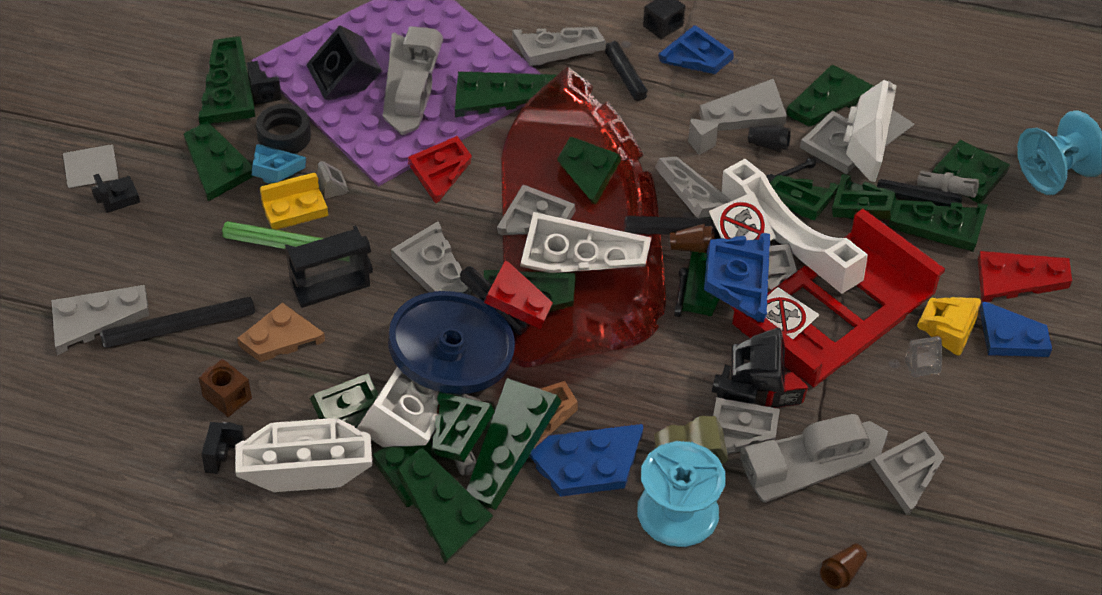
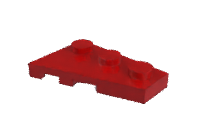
M980 251L978 256L981 302H992L993 298L1006 296L1007 299L1016 298L1019 293L1030 291L1039 294L1068 289L1072 283L1069 258Z

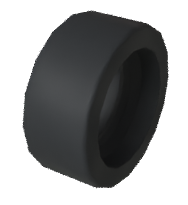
M292 104L273 105L262 111L257 118L256 131L260 145L295 154L306 148L311 140L310 119L306 111L299 106ZM281 124H291L299 127L298 130L288 135H275L268 132L273 127Z

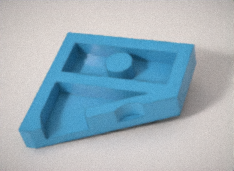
M257 144L252 165V176L262 178L264 182L270 184L280 182L304 169L306 157Z

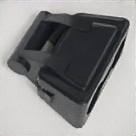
M775 328L755 335L750 340L732 346V381H742L753 384L756 388L777 393L785 391V344L781 328ZM744 359L749 360L750 363L744 364Z

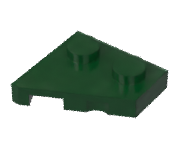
M842 174L832 206L833 217L851 219L855 217L857 212L864 209L878 220H891L896 203L895 192L885 188H878L866 181L862 185L851 181L850 175Z

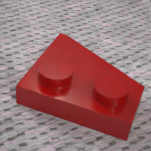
M455 136L409 156L408 165L436 204L440 202L470 165L472 155L459 137Z
M507 261L502 265L484 301L485 304L538 329H541L553 303Z

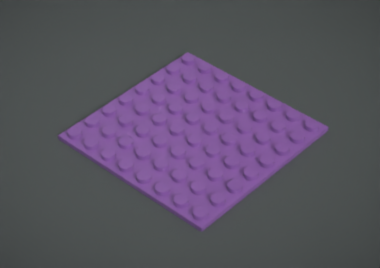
M372 0L251 60V62L258 61L260 72L265 71L267 78L278 77L281 93L293 105L299 106L306 111L310 121L377 186L411 169L408 165L409 156L455 136H458L462 141L527 105L521 104L517 109L506 110L505 107L491 108L490 113L484 114L470 111L465 112L463 117L455 118L458 71L541 74L533 66H529L527 61L455 0ZM341 25L363 36L382 72L366 90L328 101L323 98L306 64L337 27ZM409 27L436 29L442 34L443 43L432 72L431 93L419 129L401 135L383 119L392 33L406 37Z

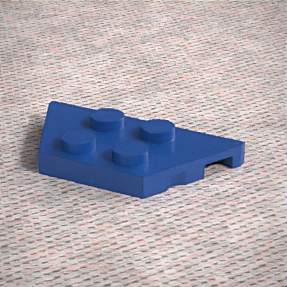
M761 233L759 239L747 240L745 236H737L732 239H712L707 248L704 290L764 323L767 315L770 234Z
M643 424L549 435L532 450L529 456L536 463V469L551 482L552 488L560 497L623 489L626 487L630 469L633 466L636 451L643 436Z

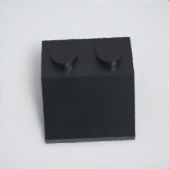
M341 25L337 27L306 64L323 98L328 101L366 90L382 72L363 36Z

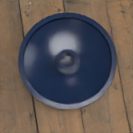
M435 291L424 293L408 300L396 311L389 328L388 347L397 367L417 384L441 393L469 394L487 389L502 379L511 365L515 350V340L509 323L492 306L485 304L483 300L460 292Z

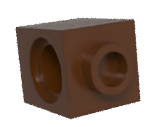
M221 359L214 366L207 368L198 377L202 396L227 417H230L252 399L249 379L224 359Z

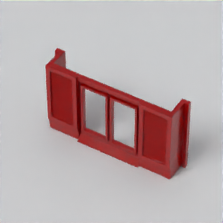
M864 209L855 214L851 233L844 238H847L868 254L864 280L856 286L881 304L882 307L863 321L815 284L812 280L819 275L807 265L777 286L791 296L803 287L854 327L837 342L832 341L812 324L808 325L794 339L782 331L785 344V367L797 377L805 380L813 388L842 365L848 364L903 321L909 313L934 295L940 276L945 272L943 266ZM775 287L773 290H771L770 292H768V295H769L772 291H774L777 287ZM731 306L734 310L732 324L750 339L755 335L778 328L767 318H765L764 323L758 322Z

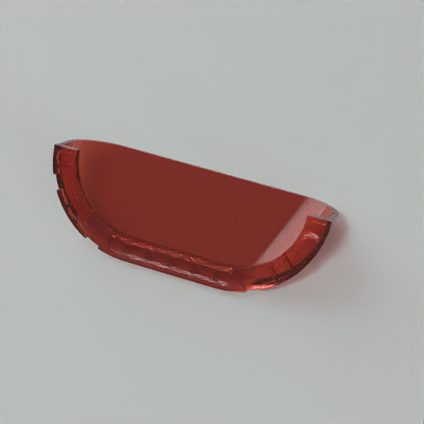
M566 67L525 104L508 132L501 162L502 218L523 184L574 203L576 211L570 219L572 221L624 232L623 224L626 216L659 217L654 181L651 172H643L639 159L643 157V153L636 139L610 103L605 102L601 105L591 94L593 86L569 67ZM570 136L618 153L622 159L596 205L589 201L584 192L578 188L557 161ZM528 234L503 235V264L507 261L518 271L543 272L520 266ZM637 234L651 237L646 265L643 267L557 272L575 273L574 306L548 312L541 329L530 325V328L522 335H517L513 331L515 350L512 362L523 368L542 366L633 348L653 336L659 328L656 324L657 320L664 315L666 306L661 235Z

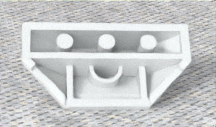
M886 80L881 81L861 95L857 107L851 106L847 122L852 123V126L847 125L843 142L848 143L846 155L869 181L873 182L876 181L882 164L897 87Z
M338 418L270 423L255 432L246 441L236 444V476L272 492L342 487L372 466L370 434L364 431L361 432Z

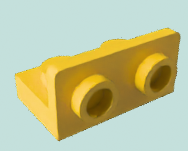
M316 173L260 187L262 207L271 229L278 230L329 216L328 207L319 189Z

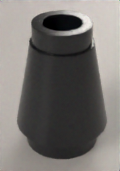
M784 124L756 126L749 129L748 143L778 152L788 150L790 145L791 129L784 127Z

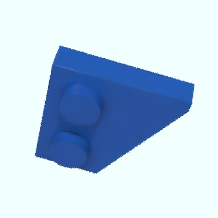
M696 25L659 53V61L662 63L716 74L734 59L733 51Z
M988 302L981 303L979 310L988 355L1050 356L1052 346L1047 325Z

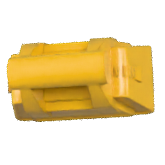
M964 297L930 298L917 326L920 330L927 332L933 337L937 343L955 355L960 356L977 320L981 300L979 298Z

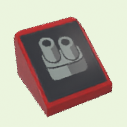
M789 372L785 375V391L783 393L768 391L765 406L779 408L802 404L805 400L808 386L793 372Z

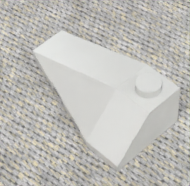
M533 212L520 266L548 273L643 267L646 265L651 237Z
M396 367L357 429L370 434L371 440L382 447L426 445L436 429L434 425L435 416L439 415L437 414V405L439 404L437 396L439 393L412 381Z

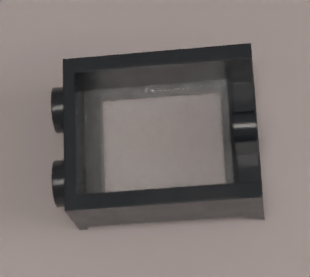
M356 225L353 226L351 231L301 246L293 247L285 244L290 284L301 308L370 287L369 274L373 273V268L367 254L371 253V247L367 236H361Z

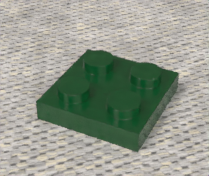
M960 139L933 169L932 173L945 174L949 172L953 173V176L978 179L979 187L976 197H965L981 204L1006 175L1010 164Z

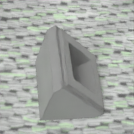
M691 118L688 142L698 155L716 146L719 123Z
M324 161L318 163L317 177L323 198L327 199L346 194L349 190L342 172Z

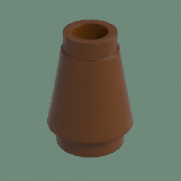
M705 224L670 232L671 250L707 253L709 242L714 239L713 227L705 226Z
M852 544L850 547L825 559L820 569V576L823 582L835 590L848 587L867 559L865 549L859 544Z

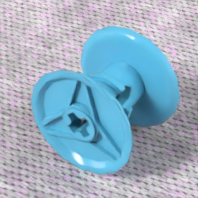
M1076 110L1069 111L1061 118L1057 129V136L1052 137L1047 131L1040 128L1026 129L1019 137L1017 153L1021 170L1028 182L1037 191L1045 195H1055L1064 188L1067 180V170L1071 168L1084 177H1098L1102 173V130L1097 122L1088 114Z
M674 441L660 445L648 454L642 465L641 482L645 489L638 500V519L642 528L654 540L668 546L687 547L701 543L713 534L719 522L717 500L725 487V470L717 456L708 448L696 443Z

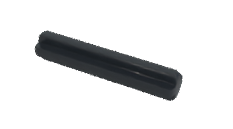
M617 41L606 43L605 52L634 100L646 99L648 90Z
M879 179L877 183L878 188H885L895 192L897 199L932 202L935 206H950L951 202L962 203V196L959 194L885 179Z
M467 266L461 271L460 280L475 295L485 301L492 285L474 267ZM494 308L509 323L511 329L517 335L524 334L530 328L528 323Z

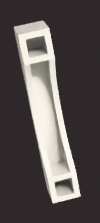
M743 159L723 171L722 193L733 201L754 192L775 234V240L781 245L789 244L793 255L841 294L864 280L868 254L847 238L826 236L804 224L781 201L765 174L748 160Z

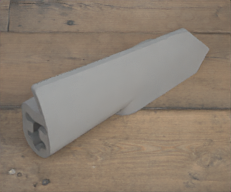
M409 27L406 37L392 33L383 119L401 135L419 129L431 93L432 72L443 43V36L436 29Z
M848 414L813 423L806 427L801 435L744 446L740 451L741 461L754 491L759 499L765 503L870 463L874 457L882 453L888 431L871 421L862 423L857 414Z

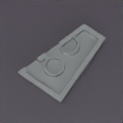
M597 27L564 28L561 30V33L547 32L546 29H536L535 34H522V29L512 30L513 40L529 66L543 65L546 62L555 60H566L573 56L593 54L596 51L606 49L605 39Z
M774 79L702 104L699 110L701 120L719 123L718 131L786 124L787 119Z
M677 156L659 158L655 166L656 170L697 218L711 217L709 214L710 210L732 201Z
M438 221L391 249L392 258L428 292L454 291L471 295V290L460 280L461 266L455 260L451 252V246L448 240H445Z
M145 285L51 300L57 355L68 351L67 346L82 340L84 343L94 340V335L100 333L101 330L130 324L149 316Z

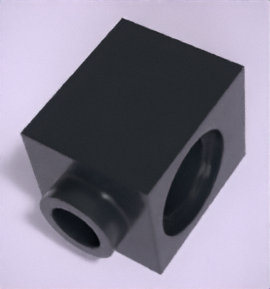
M654 0L644 6L643 27L658 38L663 39L684 26L686 6L679 0Z

